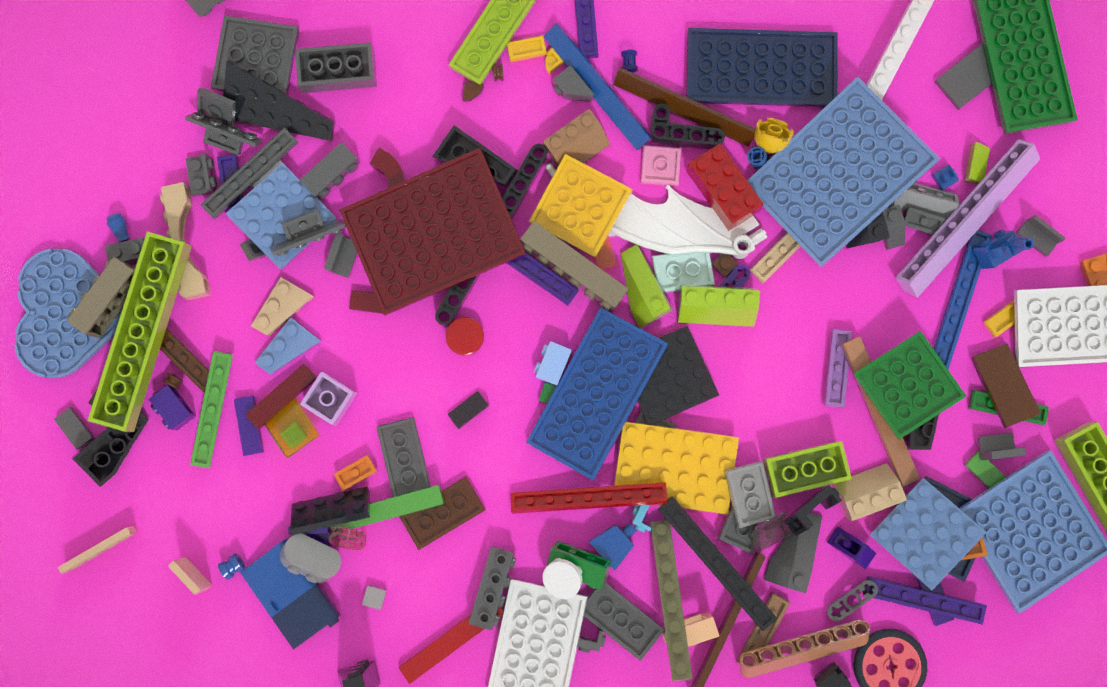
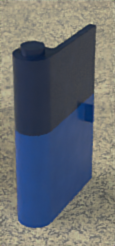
M287 538L240 573L294 650L328 625L331 628L340 621L338 617L341 614L318 582L312 583L306 580L305 576L293 574L282 565L280 550L288 540Z

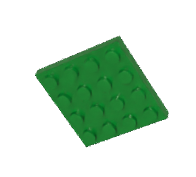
M921 331L853 374L898 440L967 397Z

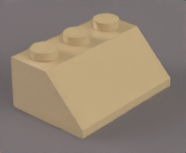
M887 463L853 475L851 480L833 484L840 495L839 497L842 499L840 504L845 517L850 521L907 501L900 481Z

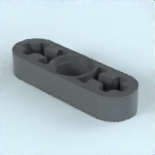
M870 579L860 582L828 606V616L834 621L844 619L877 595L878 587L876 583ZM865 584L868 586L873 585V592L871 594L869 592L864 593L865 599L862 600L856 590L859 589L861 593L865 590ZM849 595L858 597L856 605L851 606L847 603L846 600ZM843 600L849 610L845 611V608L840 610V616L832 615V608H840L842 606L840 601Z

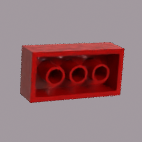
M721 144L688 163L686 172L728 231L759 213L762 209L763 202Z

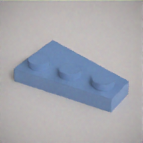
M290 318L255 363L272 375L322 341L293 318Z

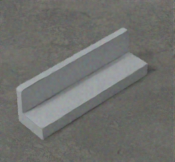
M914 183L889 207L900 205L901 210L904 211L907 210V207H911L946 218V221L958 208L959 200L958 194Z

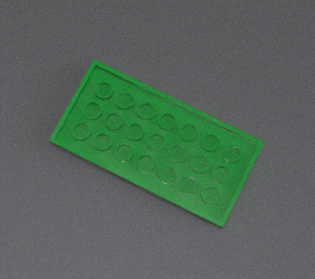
M973 0L1003 133L1008 134L1076 122L1078 118L1050 0Z

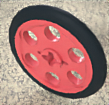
M897 629L875 631L869 635L868 643L858 647L855 653L854 674L860 687H879V682L884 679L888 681V687H899L898 680L901 677L907 678L908 684L906 687H922L926 680L928 668L925 652L920 643L904 631ZM897 642L902 644V651L900 653H894L893 645ZM877 645L883 647V653L880 656H876L873 653V649ZM909 658H912L915 662L912 669H907L905 666V662ZM890 661L895 664V667H892V671L886 668ZM869 664H875L876 671L874 674L867 673L866 668Z

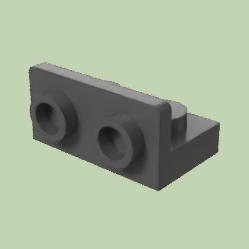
M204 152L201 153V156L186 158L191 196L195 197L214 193L215 187H217V180L212 172L214 168L212 157Z

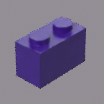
M170 385L165 386L149 398V401L152 403L150 405L152 410L156 414L161 415L163 418L162 423L167 429L179 430L196 417L178 391Z

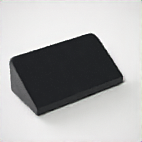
M477 391L449 412L448 416L455 426L460 429L488 408L489 405Z

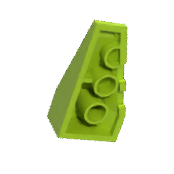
M636 244L622 252L621 259L626 287L628 288L630 310L641 329L672 312L673 308L639 246Z

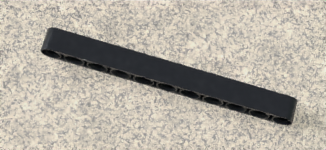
M543 144L532 146L502 197L511 220L547 160V149ZM542 151L544 155L541 158H537L534 156V153ZM527 167H532L535 171L532 174H527L524 170ZM518 183H523L525 185V188L523 190H517L515 188V185ZM514 199L516 204L509 207L506 205V201ZM480 275L467 280L469 285L465 289L459 288V284L450 287L435 314V319L439 325L448 327L454 321ZM451 297H458L459 303L457 305H450L449 300ZM448 313L450 316L449 320L441 322L440 315Z

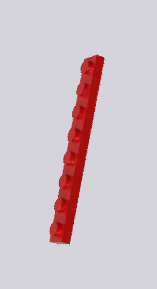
M666 482L511 493L512 514L668 504Z

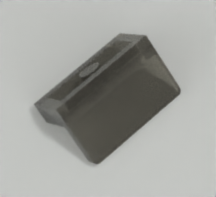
M786 511L758 525L749 534L748 537L759 553L792 534L789 527L783 521L788 515Z

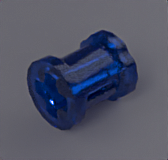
M624 50L621 52V57H623L622 68L633 73L638 71V66H636V56L638 53L636 50Z

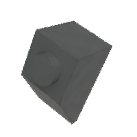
M571 65L553 79L552 88L558 96L561 95L566 100L585 102L594 100V93Z
M900 205L886 208L883 211L890 238L883 241L886 250L905 245V220Z

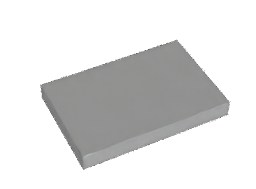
M763 461L724 470L738 528L776 518Z

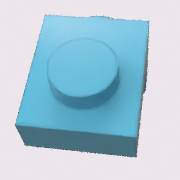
M650 505L634 506L632 511L634 516L631 522L635 524V529L643 533L645 530L651 531L652 529L650 526L642 523Z

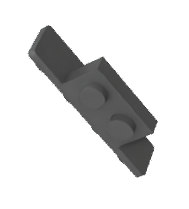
M193 112L185 116L186 121L206 128L204 143L236 155L241 154L243 143L257 146L263 140L254 133L242 132L236 126H227L222 124L220 120L208 119L199 112Z
M316 208L280 222L287 240L271 246L270 250L273 255H284L292 248H301L307 242L312 240L319 241L327 234L341 232L346 227L345 222L339 219L324 225Z

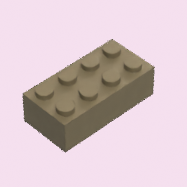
M113 257V259H110L105 264L104 271L94 279L93 286L82 295L81 302L69 313L67 322L85 335L101 339L123 309L135 268L116 257Z

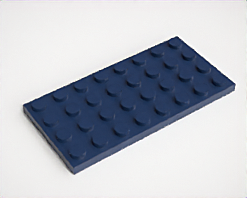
M688 28L687 98L698 103L826 107L837 96L838 32Z

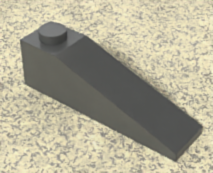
M810 512L807 514V517L814 525L797 536L790 529L784 541L779 545L780 547L770 558L764 580L805 594L812 574L822 516Z

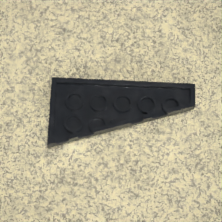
M226 61L223 96L235 101V121L276 130H282L285 127L290 133L328 141L333 140L334 120L305 106L304 103L293 99L266 81L251 75L245 69L237 67L231 61Z

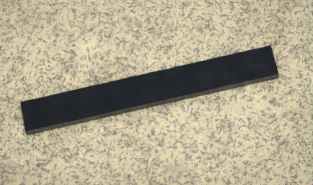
M670 497L667 500L668 504H662L658 508L659 512L757 626L764 631L778 618L673 497Z

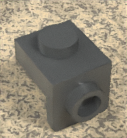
M251 240L240 244L249 261L266 256Z
M598 629L596 640L580 636L577 644L578 650L590 653V650L599 652L600 647H604L606 635H603V631Z

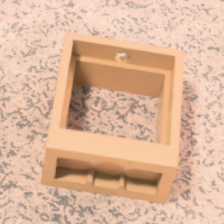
M708 611L684 619L688 647L719 637L714 618ZM663 632L662 635H663L665 644H667L666 633Z

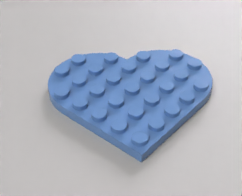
M46 249L38 252L24 264L18 276L19 291H17L20 304L27 313L17 325L15 331L16 345H14L21 364L28 371L40 377L63 378L78 371L114 337L122 313L118 314L101 339L85 335L67 322L70 311L78 306L82 295L90 290L94 279L100 275L82 256L67 249Z

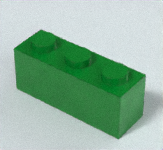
M557 541L551 548L547 566L556 558L568 560L582 569V583L587 584L591 588L601 590L607 581L612 561Z

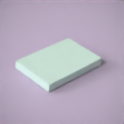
M694 252L652 256L654 274L664 293L680 291V284L715 285L709 253Z

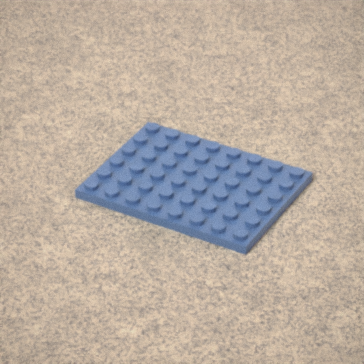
M856 77L804 126L783 150L777 152L747 181L763 202V207L822 268L932 168L940 158L859 77Z

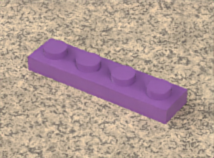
M831 330L824 406L845 408L849 362L841 344L852 339V331Z

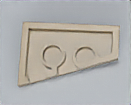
M280 277L251 326L270 336L295 312L297 313L302 306L311 301L314 296Z

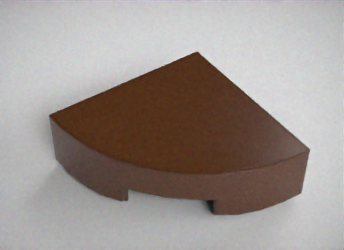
M465 82L463 102H469L478 97L484 89V84L479 85L477 83Z

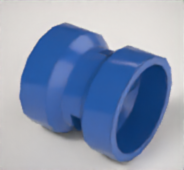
M753 147L747 155L748 161L756 170H759L769 160L765 150L761 147Z
M234 553L229 556L227 561L220 562L218 569L226 580H230L234 577L235 573L245 570L246 566L241 557Z

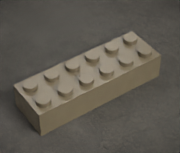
M533 221L520 239L527 254L530 256L533 254L537 257V261L546 267H551L557 275L566 278L576 288H580L584 291L583 295L589 300L593 301L595 299L600 303L599 307L613 312L626 295L627 287L537 222Z

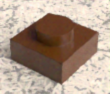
M722 253L711 265L725 278L739 264L729 254Z

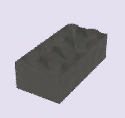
M371 43L295 49L297 84L302 93L377 87L375 53Z

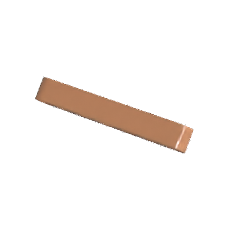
M856 620L747 651L740 656V673L746 678H752L864 646L869 640L870 625L864 620Z

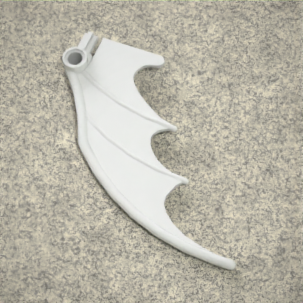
M547 163L546 169L551 177H553L556 169L551 163ZM666 185L668 199L663 204L644 202L631 193L610 231L634 244L666 254L675 255L694 252L723 253L733 255L737 259L745 258L755 250L756 244L767 238L766 232L762 228L750 236L746 235V233L759 226L754 216L728 231L713 208L705 207L679 195L670 185ZM737 245H744L746 250H740Z

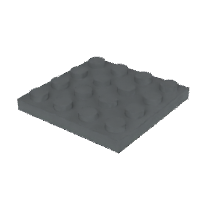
M224 15L211 88L224 91L226 61H231L237 67L245 69L251 75L266 81L288 94L299 28L297 26Z

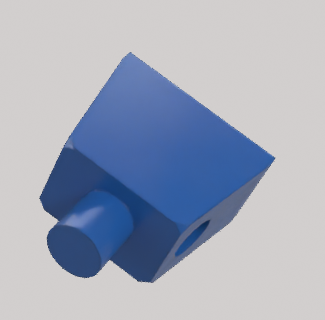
M630 523L621 530L614 524L590 539L589 543L603 558L612 561L611 567L615 571L634 547L629 538L637 530Z

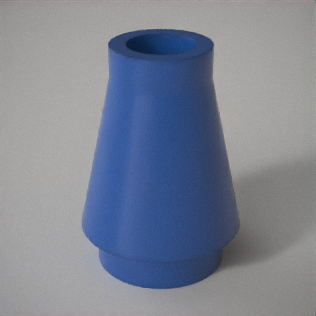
M121 213L113 214L106 218L107 226L119 243L130 239L125 217H122Z

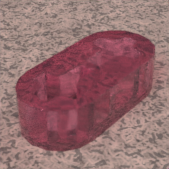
M334 527L330 531L329 542L333 546L361 550L366 545L367 536L363 531L345 527Z

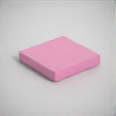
M644 145L641 184L678 187L681 148Z

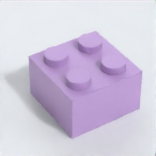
M321 371L300 405L331 425L337 426L358 393Z

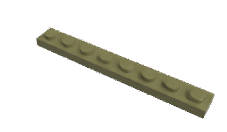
M667 520L650 522L672 682L693 680L671 526Z

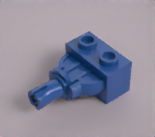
M1002 229L993 233L994 237L980 241L979 246L975 247L973 251L981 268L990 269L997 267L1023 250H1030L1034 247V241L1032 238L1017 237L1014 230L1005 231Z

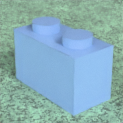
M551 341L549 345L545 344L541 353L544 358L541 363H537L534 373L537 374L536 378L557 386L572 350Z

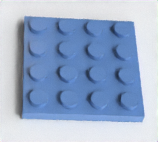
M284 163L280 164L226 213L232 222L280 270L312 242H307L301 248H292L284 255H273L270 247L287 240L280 222L316 208L324 225L337 219Z
M922 478L906 496L907 501L899 503L870 536L932 591L987 532L927 480Z

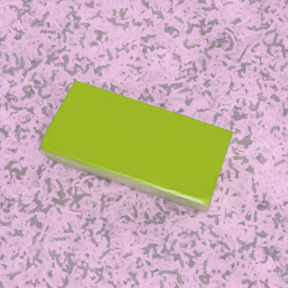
M978 142L971 144L964 181L979 184L984 179L990 152L989 147Z

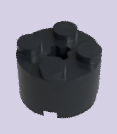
M832 662L817 673L813 679L817 687H852L851 682L835 662Z

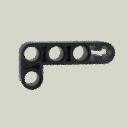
M658 104L653 110L650 136L652 137L651 141L656 144L712 149L718 144L722 145L725 139L724 132L718 128L669 123L670 109L665 104ZM663 112L665 117L659 118L656 113ZM661 130L664 135L657 136L654 131ZM680 132L682 138H675L673 133ZM692 134L700 135L701 140H694ZM713 136L716 137V140H718L717 142H714V138H712Z

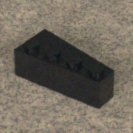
M454 125L432 157L446 163L481 148L495 183L508 187L518 172L517 169Z

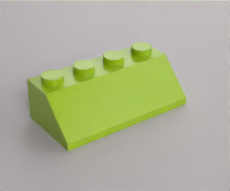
M680 284L678 323L754 327L759 310L760 290L756 288Z

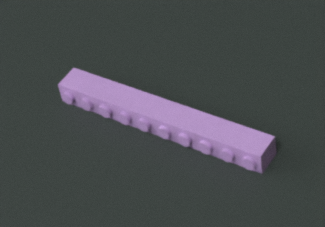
M1018 139L896 276V280L904 292L918 298L1037 164L1040 157L1033 143Z

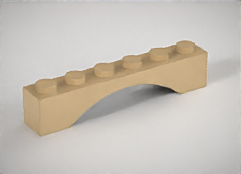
M184 182L161 187L160 199L165 206L163 214L169 226V230H167L168 238L185 242V223L193 205L190 188ZM189 256L178 289L180 295L187 300L210 296L208 277L195 266Z

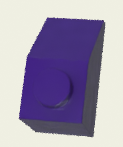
M839 527L836 528L827 541L829 545L864 569L868 567L877 554L867 544Z

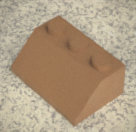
M588 109L545 139L543 145L546 147L550 158L558 167L565 154L584 164L610 146V142L601 124L591 110Z

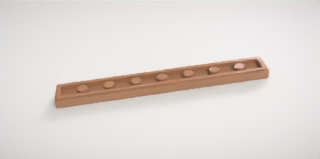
M856 337L841 344L853 374L871 363L861 337ZM857 381L901 486L904 487L919 480L920 477L903 437L899 440L896 438Z

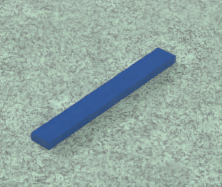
M556 23L543 37L568 67L571 65L594 93L596 102L636 150H640L652 137L563 28Z
M979 230L968 240L933 347L948 370L981 271V266L973 249L979 246L980 241L992 237L991 234Z

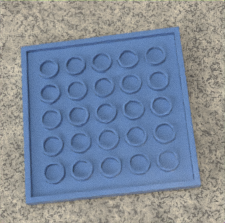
M1051 450L1042 453L959 508L987 532L983 539L988 556L982 557L1015 613L1018 614L1107 555V541Z

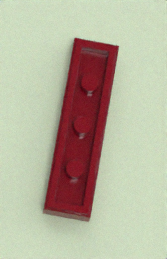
M302 364L246 413L245 416L258 430L261 429L311 385L317 377L305 364Z

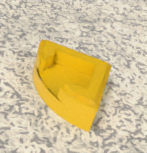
M553 48L547 52L545 58V68L549 75L564 64V61Z

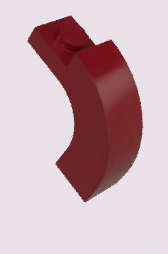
M379 147L369 163L371 167L387 177L388 188L405 181L404 172L397 160Z

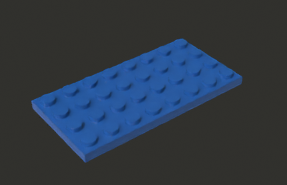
M600 307L526 443L594 481L669 344Z

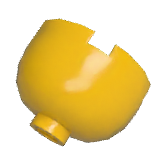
M767 118V121L763 122L760 119L755 127L754 140L757 146L763 148L767 154L777 153L789 144L794 135L793 129L791 128L790 131L787 128L788 124L778 119Z

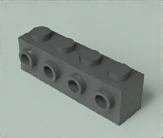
M491 546L468 624L492 630L493 626L497 627L500 615H497L499 607H503L506 597L502 595L504 587L508 588L511 580L508 573L510 568L514 569L517 559L513 557L514 552Z

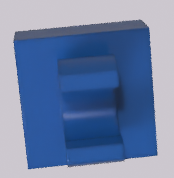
M950 164L931 175L940 190H944L959 181L956 172Z

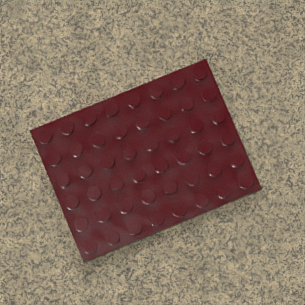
M481 148L339 210L384 316L526 255Z

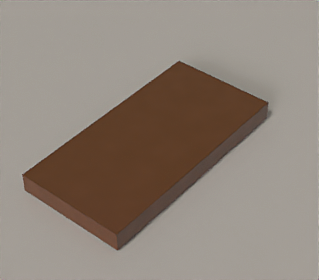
M1008 344L971 357L1004 428L1041 414Z
M467 477L442 491L444 504L399 516L418 550L486 510Z

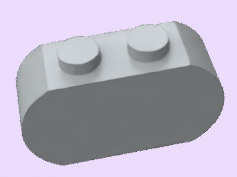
M302 533L290 537L280 550L282 565L288 568L289 572L296 575L301 574L312 583L328 581L339 571L341 566V557L337 550Z

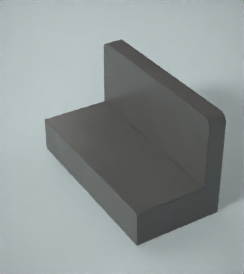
M1036 215L1026 219L1015 233L1018 237L1032 238L1034 241L1033 248L1045 257L1049 256L1058 243L1066 239Z
M340 233L335 234L324 266L326 271L349 278L357 256L352 239L346 238Z
M1013 433L977 438L981 460L1026 455L1025 447L1015 448Z

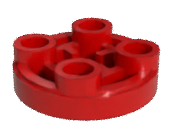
M460 317L452 321L448 326L446 342L449 348L456 354L462 356L472 355L481 348L484 342V331L476 320L469 317Z

